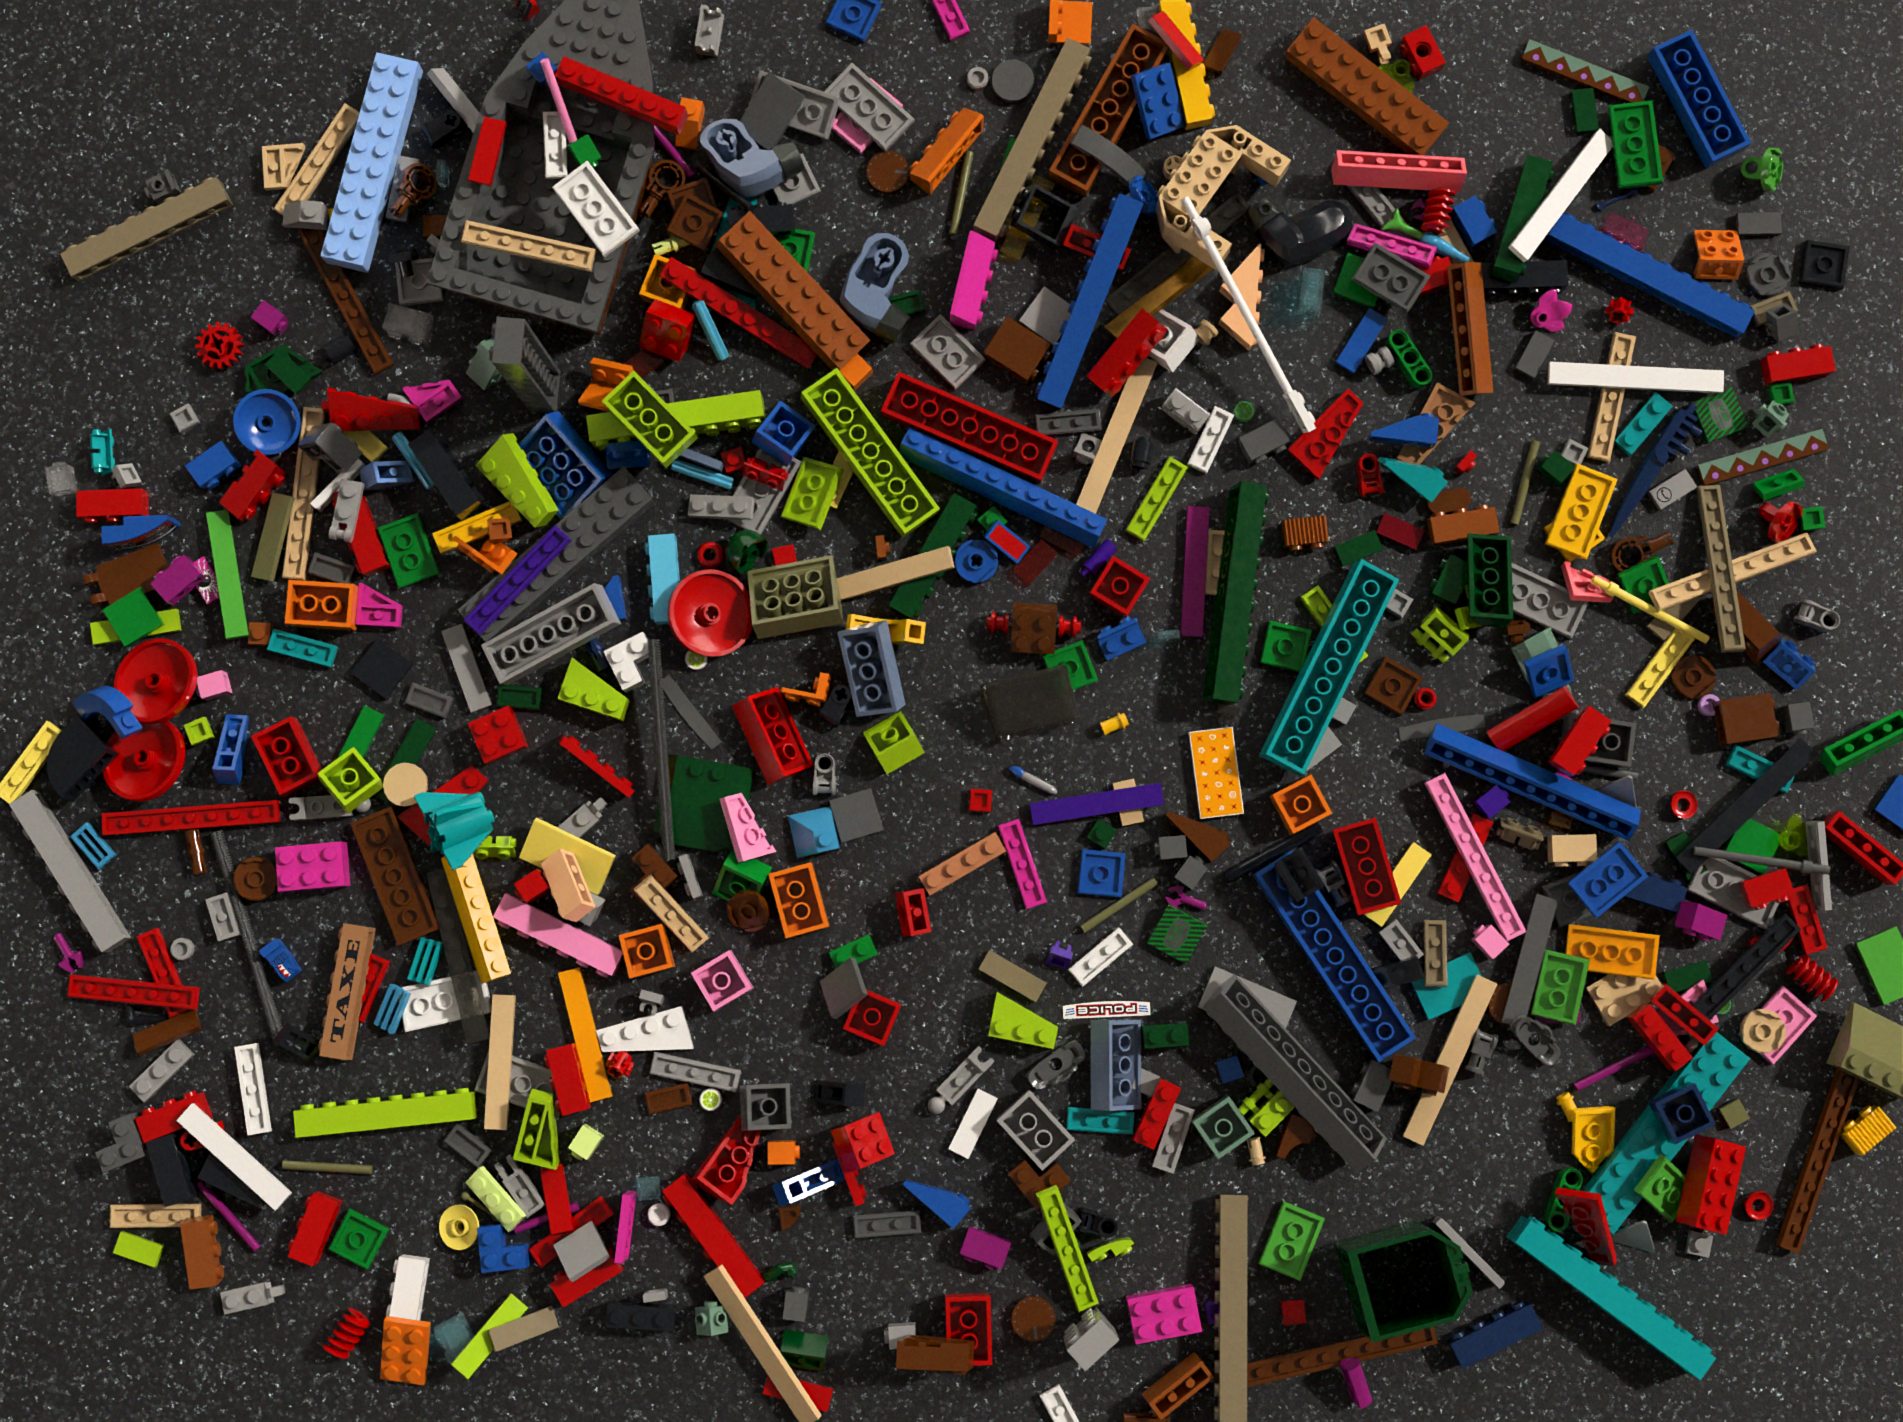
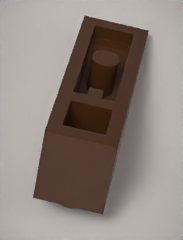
M1169 811L1164 815L1210 863L1231 844L1228 841L1230 837L1221 828L1217 830L1215 827Z

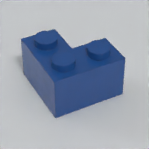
M501 1223L481 1225L477 1228L481 1273L522 1269L530 1266L528 1242L506 1245L505 1228Z

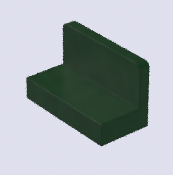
M785 1330L780 1353L790 1367L824 1371L829 1337L826 1335Z

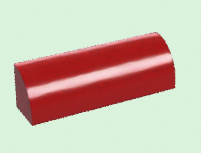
M1565 685L1487 731V734L1499 750L1505 751L1577 710L1579 706Z

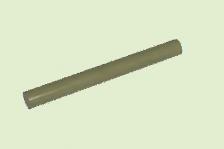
M965 151L949 230V234L952 236H957L973 159L972 151Z
M1536 440L1531 441L1510 521L1512 525L1518 526L1540 445V442Z
M1152 877L1080 925V927L1086 933L1158 885L1157 881Z
M286 1160L282 1162V1169L355 1174H372L373 1171L372 1165Z

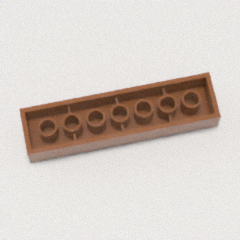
M1315 17L1312 18L1286 51V60L1408 155L1425 156L1449 125L1447 120Z
M1135 24L1131 25L1049 170V179L1084 198L1087 197L1104 165L1092 156L1084 155L1072 146L1070 142L1079 126L1084 125L1115 145L1118 143L1138 107L1130 76L1163 63L1169 52V46L1163 39Z
M751 211L741 218L715 244L716 248L832 371L836 368L840 370L870 341L862 330Z

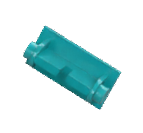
M93 429L92 433L89 434L90 449L98 450V453H91V469L94 470L95 474L104 476L112 473L111 469L115 466L112 449L114 438L111 429L103 432L100 429Z

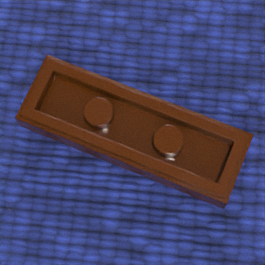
M188 1010L133 1034L136 1053L142 1056L202 1030L197 1010Z

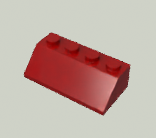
M778 687L747 696L732 706L768 786L814 766Z

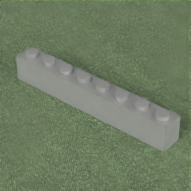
M30 790L10 803L13 818L23 826L22 832L28 840H32L35 845V853L40 859L43 858L47 864L45 868L48 874L57 880V888L62 895L67 896L70 901L68 905L72 912L79 915L82 920L80 922L82 928L87 933L89 932L93 938V946L98 951L110 952L129 940L131 936L41 793Z

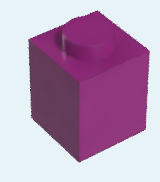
M264 300L251 315V318L276 337L279 333L282 334L288 327L289 319Z

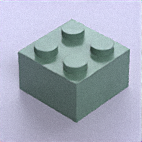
M1228 1095L1191 1120L1217 1159H1220L1255 1134Z

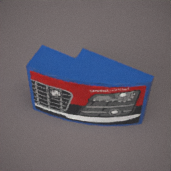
M169 515L123 517V525L101 526L102 544L116 551L142 547L173 533L181 527V522Z

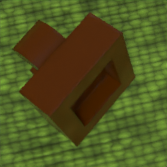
M1525 620L1511 621L1506 628H1503V631L1511 636V642L1520 644L1523 642L1522 633H1530V624Z

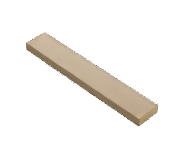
M344 103L274 207L277 213L283 216L285 204L300 200L308 201L355 131L360 112Z
M468 220L465 222L461 238L463 244L588 272L592 271L596 255V249Z
M1614 332L1607 365L1630 366L1636 336ZM1602 387L1587 458L1610 462L1625 389Z
M949 546L837 578L841 601L953 569L955 567L951 549Z
M492 994L484 1129L508 1130L516 995Z

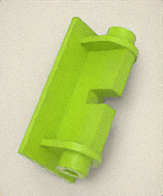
M487 836L473 853V857L478 859H486L488 857H498L499 859L516 858L517 855L514 847L517 845V840L512 838V836H496V843H492V836Z

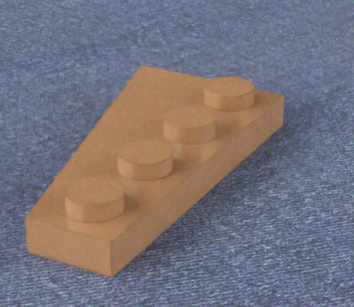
M1439 383L1435 384L1420 413L1433 414L1435 418H1439L1437 444L1434 448L1475 404V402L1460 396V394ZM1403 445L1396 460L1421 464L1434 448Z

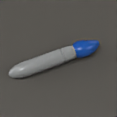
M1018 766L1009 767V770L1016 777L1022 778L1049 794H1057L1056 788L1030 773L1024 772Z

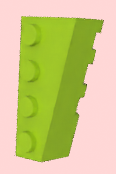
M514 433L503 434L475 466L535 528L546 526L559 509L546 487L538 479L537 476L539 475L536 470L532 469L526 458L527 455L516 442L517 438Z

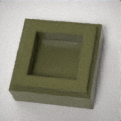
M1738 1098L1718 1108L1728 1129H1732L1750 1119Z

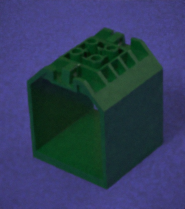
M1416 1220L1334 1242L1357 1328L1372 1343L1456 1321L1473 1292L1468 1272H1470L1468 1263L1465 1261L1461 1262V1259H1463L1461 1247ZM1429 1235L1444 1291L1437 1304L1375 1320L1358 1254Z

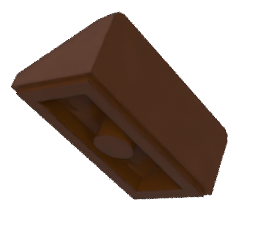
M1222 29L1203 63L1205 68L1221 76L1243 35Z

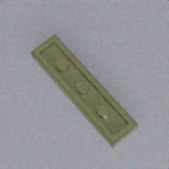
M272 492L251 577L274 582L294 497Z

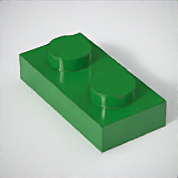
M1795 469L1753 482V489L1763 501L1805 487L1804 479Z
M869 934L829 952L835 968H838L850 957L856 959L858 964L878 955Z

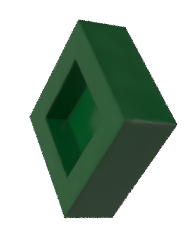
M1098 819L1087 838L1106 849L1117 830Z

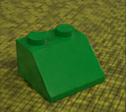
M732 849L721 868L712 894L728 902L740 890H752L761 895L772 867L754 858L738 863L735 851Z

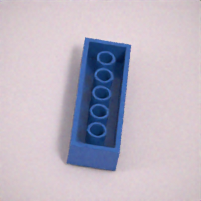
M1693 30L1670 39L1650 51L1647 58L1705 169L1743 152L1751 144V141Z

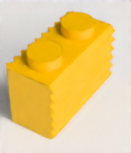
M1868 1105L1860 1110V1116L1856 1120L1851 1119L1843 1125L1844 1130L1841 1131L1840 1136L1856 1155H1865L1872 1147L1896 1129V1126L1879 1106Z

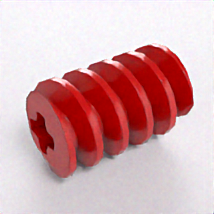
M1436 188L1428 192L1429 199L1426 201L1427 207L1424 210L1426 215L1423 216L1422 220L1424 223L1421 225V230L1424 233L1432 232L1439 237L1446 236V233L1442 230L1449 229V225L1444 223V221L1451 220V217L1446 215V213H1452L1453 209L1447 205L1454 204L1455 201L1449 197L1456 196L1455 191Z
M1808 955L1797 958L1785 972L1786 975L1794 972L1795 974L1792 978L1794 981L1802 978L1800 986L1808 983L1806 991L1810 992L1815 989L1816 991L1813 995L1815 998L1823 995L1821 1002L1829 999L1838 985V979L1831 978V974L1824 972L1822 966L1817 967L1816 961H1810Z
M349 1307L348 1310L351 1312V1315H342L346 1322L338 1321L337 1323L341 1330L333 1329L332 1332L336 1337L327 1338L331 1345H322L326 1352L337 1358L347 1359L350 1356L349 1351L355 1349L354 1343L360 1341L359 1336L365 1334L364 1328L370 1326V1322L365 1315Z

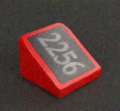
M516 0L515 5L526 20H530L540 12L535 0Z

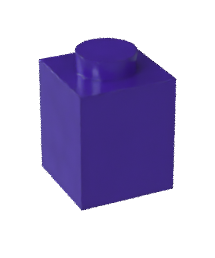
M1494 785L1472 803L1484 818L1490 819L1510 803L1508 799L1509 794L1503 787Z

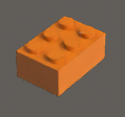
M288 580L285 624L291 627L357 631L358 586L347 583Z
M812 862L768 874L786 939L830 927Z

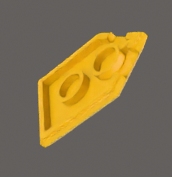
M1602 1106L1573 1109L1572 1154L1594 1174L1599 1168L1598 1165L1614 1152L1615 1107Z

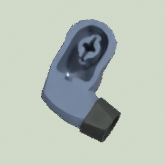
M736 119L714 121L700 134V143L720 179L744 198L762 196L773 190L783 181L795 178L797 174L804 170L801 155L792 141L770 147V150H762L749 136L744 124Z
M876 233L866 240L861 252L847 273L839 298L840 308L860 327L895 344L908 326L911 317L894 303L891 304L888 298L892 292L894 282L908 264L909 253L906 245L898 237L889 233Z

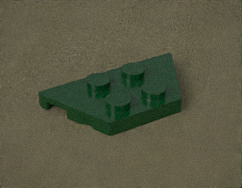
M283 344L245 365V376L247 378L245 392L249 394L260 389H272L287 394L292 391L265 365L279 349L311 379L322 375L323 372Z

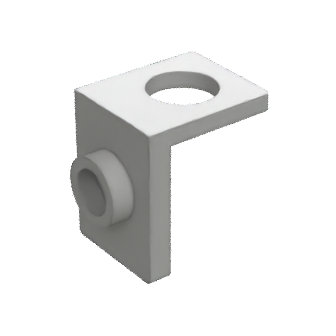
M1082 433L1072 457H1075V460L1082 464H1093L1102 440ZM1087 440L1092 441L1095 446L1094 450L1090 453L1082 449L1083 442Z

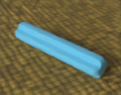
M703 300L695 302L692 307L717 360L726 359L729 357V353Z
M398 432L394 434L392 440L425 488L431 489L434 487L435 483L409 447V442L403 433Z
M675 459L671 464L673 471L726 489H731L734 483L732 477L679 459Z

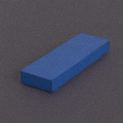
M1369 308L1335 364L1354 374L1388 318Z

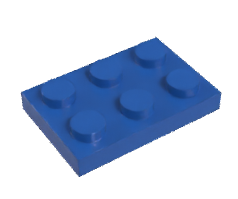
M1170 62L1130 76L1146 139H1153L1185 126Z
M1619 841L1568 881L1567 884L1594 918H1598L1645 880L1648 875Z

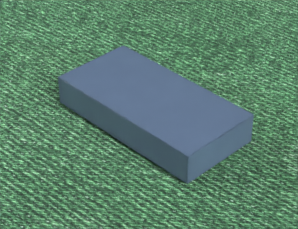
M686 449L680 455L681 459L721 474L724 469L722 461L690 449Z

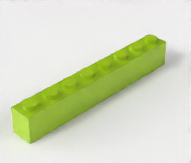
M469 1088L455 1089L453 1094H447V1090L433 1091V1096H425L424 1092L412 1093L411 1098L405 1099L402 1098V1095H392L386 1101H380V1097L367 1098V1103H358V1099L345 1100V1105L336 1106V1101L322 1103V1107L314 1108V1104L300 1105V1110L293 1111L295 1138L478 1118L475 1091L469 1092Z

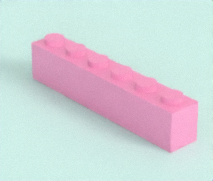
M504 894L493 918L498 920V925L509 929L511 926L518 930V935L527 939L529 936L538 939L536 942L538 945L547 949L549 946L557 949V954L568 958L570 955L577 959V964L588 968L590 965L596 968L595 972L606 978L608 975L615 976L624 958L621 949L524 901H520L510 894Z

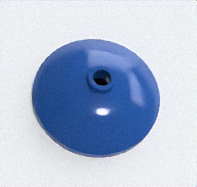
M260 389L253 391L242 398L234 411L233 427L239 441L253 452L258 449L265 455L280 453L294 443L300 431L301 421L296 405L288 396L276 390ZM265 418L270 421L268 427L262 425V420Z

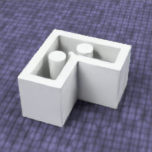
M644 632L603 651L625 693L645 684L636 665L649 657L648 638Z

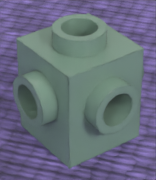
M1772 400L1768 405L1764 403L1755 412L1757 417L1752 423L1769 438L1775 431L1779 433L1787 425L1785 421L1789 413H1787L1786 408L1782 404Z
M706 1301L704 1306L695 1307L697 1335L714 1336L728 1333V1313L722 1305H717V1301Z

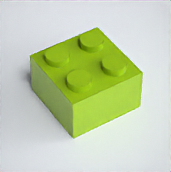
M354 747L317 773L320 782L347 814L383 788L379 776Z

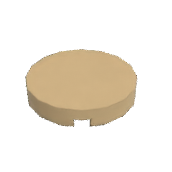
M396 764L389 769L384 777V793L396 805L404 807L417 804L414 795L427 792L428 779L424 771L415 764Z
M1757 1009L1744 1016L1740 1024L1739 1033L1742 1042L1748 1049L1757 1053L1767 1054L1781 1047L1785 1040L1786 1028L1781 1017L1775 1012Z

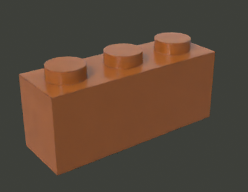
M1488 505L1476 506L1475 510L1472 511L1461 508L1454 510V514L1445 515V512H1437L1432 514V517L1426 521L1431 546L1467 541L1468 533L1497 535L1500 533L1495 507L1488 508Z
M213 1215L186 1218L180 1223L189 1290L217 1286L222 1281V1278H224L223 1265H220L219 1261L221 1246L216 1240L218 1233L217 1222L214 1221Z
M1193 1352L1145 1390L1142 1395L1162 1420L1210 1382L1214 1376L1197 1354Z

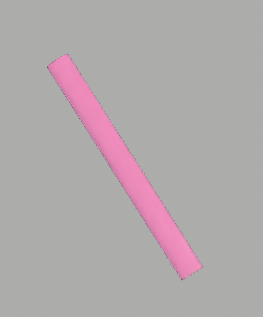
M542 59L540 61L568 141L572 143L577 140L549 59Z

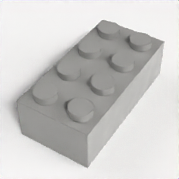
M1097 1307L1093 1310L1088 1308L1080 1316L1082 1319L1076 1325L1072 1323L1064 1331L1063 1339L1066 1350L1084 1371L1089 1369L1119 1341L1114 1326Z

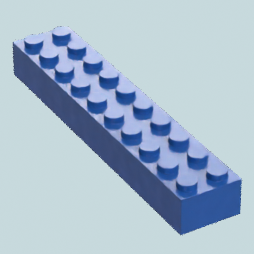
M1292 850L1288 851L1252 876L1374 1061L1381 1062L1416 1037L1320 891L1317 890L1299 902L1288 894L1287 885L1276 874V867L1274 865L1278 860L1293 852Z

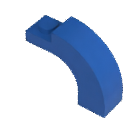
M101 686L79 695L73 702L74 707L84 721L101 714L104 715L121 739L139 733L143 728L131 711L134 705L123 693L113 687Z

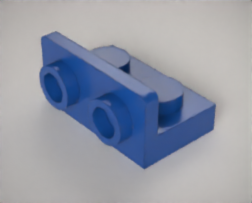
M640 441L608 443L604 449L607 470H619L623 466L626 469L650 466L649 451Z
M1129 616L1118 622L1119 626L1114 628L1107 626L1098 631L1099 635L1096 636V640L1106 661L1147 643L1138 625L1137 618L1131 620Z
M1781 638L1778 641V645L1763 659V663L1794 689L1798 690L1816 672L1815 662L1808 655L1802 656L1796 651L1798 647L1790 640L1784 641Z

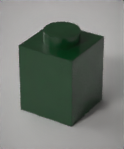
M1555 450L1550 455L1546 453L1538 463L1541 466L1536 471L1554 486L1558 487L1575 466Z

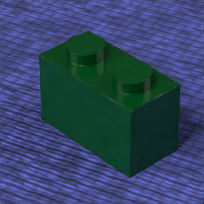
M1450 554L1446 559L1442 558L1437 568L1440 570L1437 578L1433 577L1428 589L1431 590L1429 597L1453 607L1457 604L1468 581V562Z
M1186 1022L1141 1025L1144 1049L1189 1045L1188 1023Z

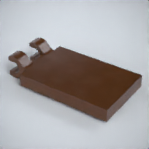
M156 543L96 566L98 572L84 575L82 579L84 585H88V587L99 584L101 593L89 597L92 605L98 607L108 602L111 605L139 587H142L147 595L156 592L150 583L154 580V576L162 570L165 571L168 565L161 545Z

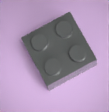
M790 1083L740 1086L741 1131L791 1129Z

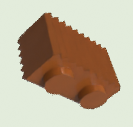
M1325 515L1287 519L1280 522L1283 549L1289 548V552L1300 551L1304 546H1310L1311 549L1324 548L1323 544L1329 542Z

